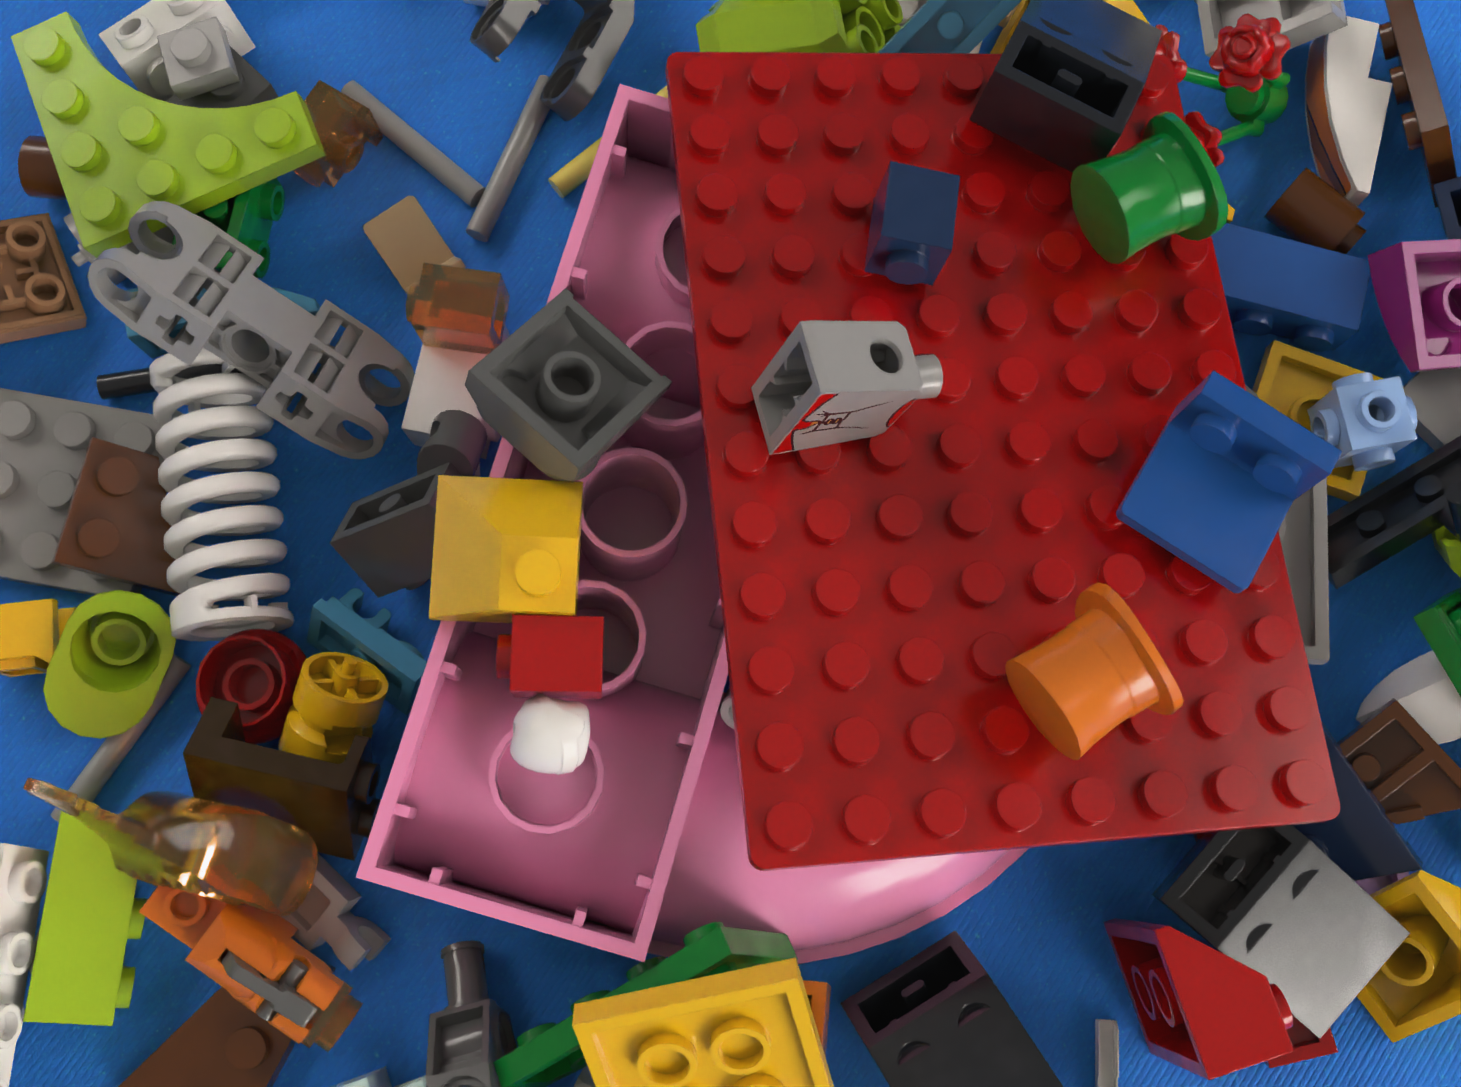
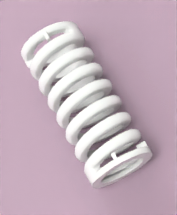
M205 348L201 350L191 366L170 353L155 359L149 365L150 384L159 394L153 402V418L161 426V429L155 436V445L157 452L165 459L158 468V481L168 492L161 501V516L171 525L164 535V550L172 558L176 559L167 569V583L174 591L181 593L170 604L171 636L186 641H222L236 632L257 628L279 632L291 627L294 623L293 614L288 610V602L269 603L268 606L258 605V599L278 597L288 592L290 579L283 574L256 573L218 580L196 576V574L210 568H249L271 565L282 561L287 554L286 545L276 539H246L211 546L191 542L204 535L242 536L266 533L278 529L284 521L281 510L267 505L232 506L203 513L188 509V507L198 502L239 504L262 501L274 497L280 489V480L276 476L265 472L249 471L266 467L272 464L277 457V448L272 443L266 440L253 439L269 432L274 424L272 417L257 409L256 406H249L257 404L267 388L244 373H230L235 367ZM222 365V373L202 375L189 379L175 376L180 371L193 366ZM183 405H188L189 413L183 414L177 411V409ZM186 438L215 440L191 447L180 443ZM191 470L230 472L196 480L184 476V474ZM218 601H244V606L219 608V605L213 604Z

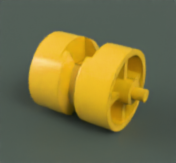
M322 652L308 657L303 662L292 697L293 705L290 706L282 728L278 741L279 750L336 764L344 762L356 734L372 737V726L378 720L388 691V681L385 675L372 663L346 653Z

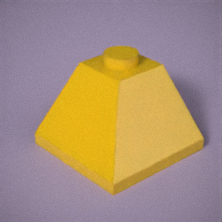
M438 475L429 619L512 623V614L577 616L583 482Z
M1418 870L1370 894L1377 903L1410 932L1408 937L1357 995V998L1392 1043L1461 1014V888L1423 870Z

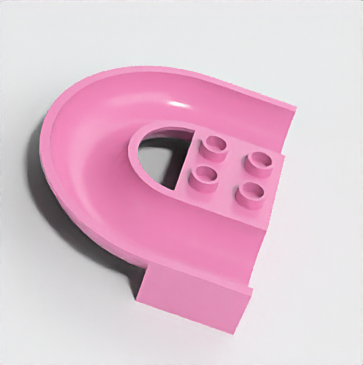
M619 83L546 305L567 288L574 294L573 299L659 375H665L672 383L669 389L601 455L594 470L586 477L575 480L583 482L577 616H604L602 699H558L579 701L588 707L590 738L587 754L582 764L576 767L573 772L560 775L538 773L519 765L510 754L513 722L524 702L530 698L513 697L509 691L510 679H497L496 674L498 634H512V623L441 620L356 878L645 962L647 953L664 957L673 955L685 947L683 938L688 933L713 922H723L725 927L786 934L798 958V964L853 954L900 938L946 915L990 885L1029 848L760 871L750 864L747 853L735 730L726 725L720 714L721 704L726 695L723 690L729 672L668 98ZM501 438L489 477L561 481L544 474L505 438Z

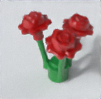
M1247 13L1237 20L1236 27L1225 26L1218 33L1217 50L1209 60L1210 67L1220 72L1219 76L1187 67V63L1180 57L1178 52L1180 35L1174 31L1168 32L1164 25L1159 24L1155 26L1162 30L1155 55H1164L1170 59L1177 83L1183 80L1226 93L1225 102L1232 117L1241 121L1239 125L1220 131L1218 128L1207 124L1198 111L1189 112L1185 116L1186 125L1198 138L1215 168L1222 164L1225 158L1223 152L1217 147L1245 136L1260 137L1264 132V125L1276 121L1283 114L1288 102L1286 85L1290 82V75L1282 71L1281 60L1290 48L1291 42L1286 35L1279 34L1281 24L1277 18L1271 17L1259 20Z

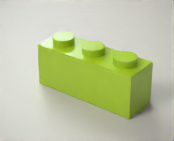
M61 809L23 1022L113 1026L115 1008L129 1009L136 967L123 966L127 939H141L145 916L139 911L147 901L145 898H134L138 872H152L158 840L157 831H146L148 817Z

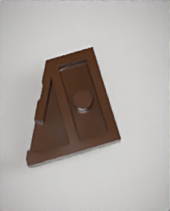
M92 437L86 450L51 564L173 596L181 594L174 591L167 583V569L176 559L172 558L164 550V535L171 525L161 516V501L166 496V491L158 481L159 457Z
M1391 699L1337 742L1345 758L1365 786L1371 789L1392 823L1401 824L1422 820L1427 815L1461 809V769L1396 699Z

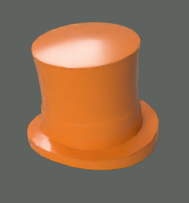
M1100 582L1090 585L1080 593L1076 599V619L1068 624L1066 628L1036 647L1008 660L1005 664L1008 682L1030 720L1059 752L1072 760H1079L1095 743L1129 717H1133L1147 708L1162 715H1172L1182 707L1184 702L1174 677L1130 607L1110 586Z

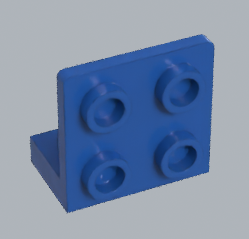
M1213 370L1174 409L1119 505L1116 516L1131 528L1233 593H1240L1249 587L1293 501L1331 474L1342 451Z

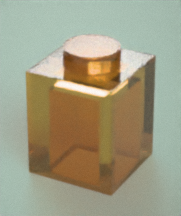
M423 263L419 284H412L408 291L406 318L412 324L424 346L488 355L502 343L510 295L501 273Z

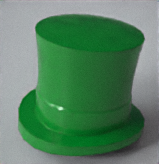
M1165 111L1150 119L1145 127L1141 142L1120 153L1080 165L1075 168L1071 177V199L1081 230L1094 250L1104 260L1113 264L1124 262L1138 251L1168 235L1177 234L1185 239L1196 241L1208 238L1217 233L1227 221V195L1214 164L1191 129L1181 118L1172 112Z

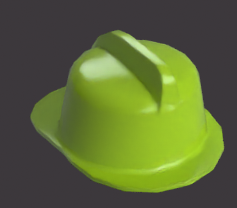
M123 590L97 593L77 606L68 619L47 668L43 687L47 708L62 727L79 736L102 739L123 734L141 722L154 702L173 658L176 638L171 636L170 617L162 607L140 593Z

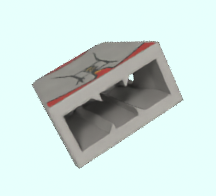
M800 321L751 387L769 455L869 438L882 434L915 400L935 398L940 394L943 385V371L939 359L934 354L914 355L907 330L898 321Z

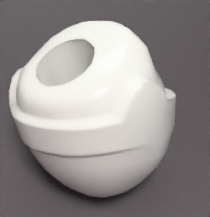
M537 694L526 700L513 722V737L510 745L512 758L522 767L538 773L560 775L573 772L576 767L582 764L587 754L590 738L588 707L579 701L549 698L544 694Z

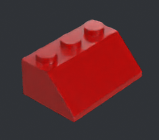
M1119 918L1103 922L1151 1054L1207 1080H1212L1295 1051L1287 1032L1288 1028L1293 1027L1290 1007L1279 987L1274 983L1269 984L1267 976L1168 925Z

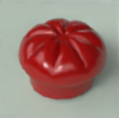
M247 629L226 637L209 650L199 666L196 677V700L201 715L211 697L238 703L246 743L262 744L279 738L290 706L293 705L292 697L303 662L307 659L304 652L287 636L269 629Z

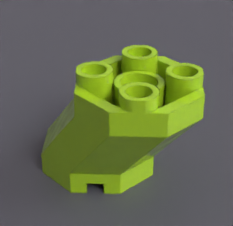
M719 0L708 10L710 13L697 22L696 31L700 52L878 53L901 29L899 23L903 20V13L898 0Z

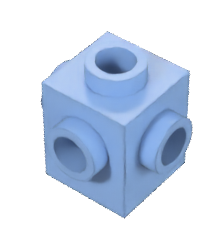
M1364 372L1340 378L1332 383L1333 390L1307 410L1311 432L1342 451L1334 468L1353 465L1354 471H1367L1387 466L1396 461L1394 453L1417 439L1415 432L1417 411L1412 399L1405 395L1400 376L1374 380L1372 373Z

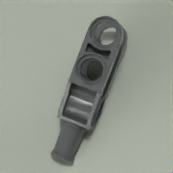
M490 0L471 33V43L495 63L499 62L501 59L497 56L509 46L520 31L525 20L535 15L542 4L537 0ZM574 0L583 8L584 16L546 82L540 98L546 106L564 121H569L576 117L595 94L634 22L635 0Z
M480 941L456 942L447 945L441 950L448 1006L443 1011L430 1014L426 1063L427 1087H501L493 1062L517 1048L509 1014L499 1007L495 1000L489 998L483 956L485 950L484 944Z

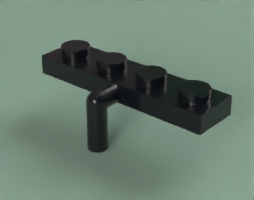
M1461 436L1327 516L1328 580L1336 589L1442 526L1448 529L1461 542Z

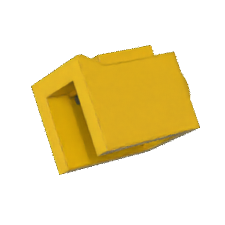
M53 598L0 604V675L17 677L46 673L65 625L76 607L58 609V600Z

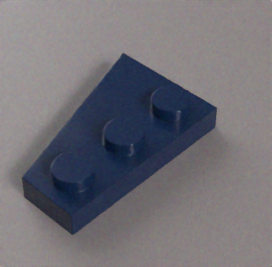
M1322 722L1339 797L1340 812L1332 820L1292 826L1311 840L1354 881L1422 869L1423 862L1408 841L1405 842L1385 814V809L1371 789L1365 786L1343 755L1339 744Z

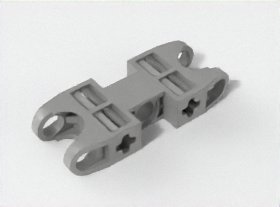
M166 201L146 203L133 215L128 226L130 238L140 252L135 254L121 248L107 249L90 265L87 276L94 296L106 309L133 331L191 366L203 348L210 351L267 388L256 405L257 409L316 445L350 459L370 458L381 451L388 437L389 429L384 416L374 407L376 404L388 407L397 406L407 400L414 379V371L410 362L378 333L327 299H325L316 314L313 315L253 276L264 257L211 222ZM146 220H158L166 224L174 233L176 244L172 245L154 235L149 230ZM227 251L231 252L233 256L221 272H218L215 267ZM106 268L116 269L137 285L138 291L129 292L118 288L108 277ZM205 288L207 291L200 300L197 299V296ZM183 317L187 321L175 339L171 338L169 334ZM341 325L346 329L334 347L330 345V342ZM320 363L321 365L315 374L312 373L316 365ZM378 368L391 372L397 377L401 387L391 388L385 386L370 374V370ZM296 393L303 394L293 412L287 411ZM348 420L365 428L373 436V439L360 440L351 436L343 427L342 421Z

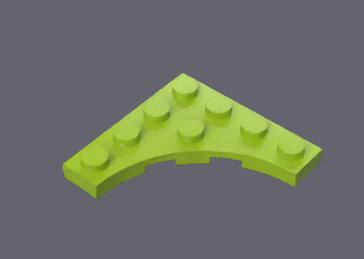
M67 11L11 36L83 248L96 258L104 250L120 248L133 242L128 230L129 222L133 215L146 203L166 201L196 214L326 156L306 102L297 91L247 106L231 108L182 106L148 96L133 89L112 75L98 60L89 46L80 24ZM146 220L147 226L152 233L167 227L166 224L158 220Z

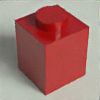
M512 614V634H498L496 655L497 679H510L509 691L515 698H532L537 694H544L549 698L602 699L604 616Z

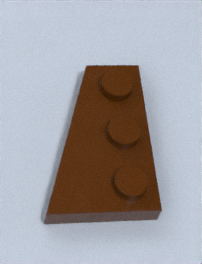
M1385 0L1389 22L1379 25L1378 32L1385 61L1396 57L1398 59L1399 66L1389 69L1396 103L1399 105L1409 102L1411 112L1401 115L1409 151L1418 148L1421 150L1434 205L1437 208L1434 184L1457 178L1449 125L1414 1Z
M326 963L331 968L332 973H334L336 968ZM221 987L118 1087H272L296 1042L270 1025L268 1021L262 1019L257 1013L245 1007L233 998L225 988Z

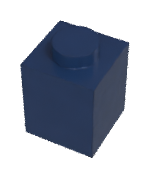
M890 161L873 200L864 271L884 275L891 281L899 284L912 285L923 283L933 285L953 247L960 176Z

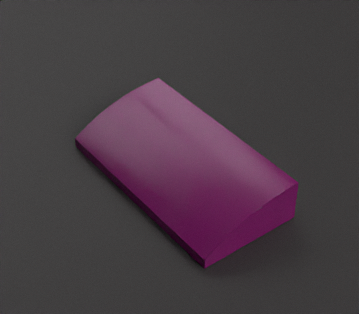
M1461 239L1400 242L1368 255L1373 287L1383 321L1395 348L1409 371L1418 372L1461 368Z

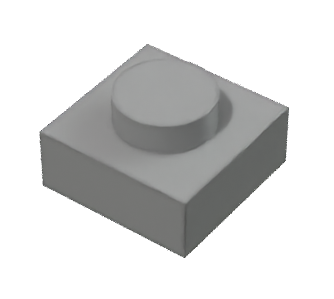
M216 16L157 36L170 87L180 101L240 81L226 31Z

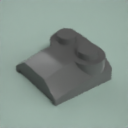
M565 288L468 371L465 387L476 403L481 417L540 471L556 480L574 482L586 477L594 470L601 455L669 389L672 381L665 375H659L573 299L574 294Z

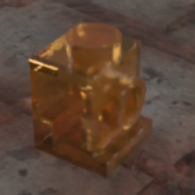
M319 80L304 101L326 156L292 171L315 187H320L325 182L334 188L344 173L352 171L357 166L364 151V144L368 141L377 146L382 140L383 135L369 108Z

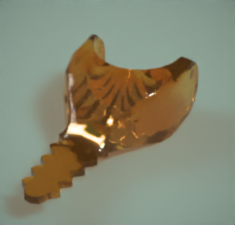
M28 778L23 787L27 791L26 793L62 810L99 835L110 848L116 870L157 887L158 885L162 887L167 886L175 890L180 889L188 893H196L209 899L214 898L233 906L246 905L266 913L288 916L303 903L315 876L318 864V850L310 834L300 827L257 810L199 799L178 792L150 791L137 798L123 812L115 814L99 808L100 806L93 802L78 798V795L73 792L58 788L45 781Z

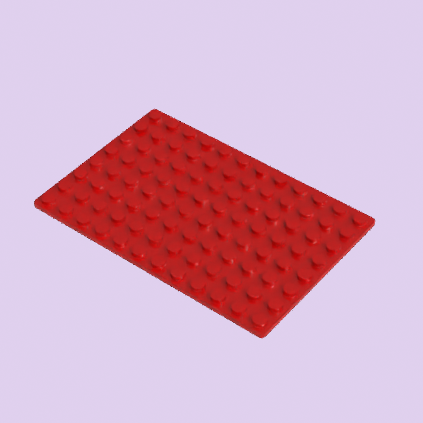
M675 52L667 59L665 69L747 853L750 864L760 871L1319 823L1336 818L1340 812L1339 797L1279 532L1277 531L1249 587L1240 593H1233L1131 528L1116 516L1119 505L1174 409L1213 370L1246 390L1212 236L1196 241L1185 239L1177 234L1168 235L1138 251L1120 264H1113L1104 260L1090 245L1077 221L1070 188L1073 173L969 120L1002 54ZM1154 56L1145 86L1121 136L1107 157L1125 151L1141 142L1149 120L1165 111L1172 112L1186 124L1173 64L1166 56ZM890 161L960 176L953 247L933 285L923 283L912 285L899 284L891 281L884 275L864 271L873 200ZM809 320L898 321L907 330L914 355L934 354L939 359L943 371V385L940 394L935 398L915 400L882 434L769 455L751 387L798 323ZM1100 582L1110 586L1130 607L1174 677L1184 702L1182 707L1172 715H1162L1147 708L1139 714L1129 717L1095 743L1079 760H1072L1059 752L1030 720L1008 682L1005 664L1008 660L1036 647L1066 628L1068 624L1076 619V599L1080 593L1090 585Z

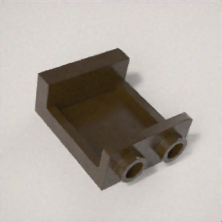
M211 697L183 752L201 825L355 861L363 838H369L381 799L376 798L375 793L379 783L381 767L380 764L373 763L371 737L356 734L344 762L340 764L246 743L238 703Z

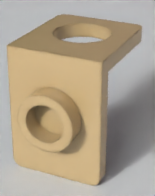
M406 196L363 225L364 233L405 293L413 301L430 292L466 267L461 258L453 255L414 196Z

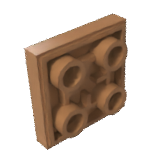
M49 213L0 220V344L86 328L87 317Z

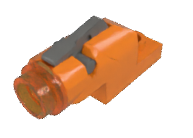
M189 851L179 857L139 911L192 949L185 961L225 988L233 998L252 1012L257 1013L258 1016L268 1021L270 1025L298 1044L302 1043L310 1048L315 1043L329 1052L362 1006L360 1001L349 994L353 987L335 976L331 968L324 961L292 939L298 930L297 927Z

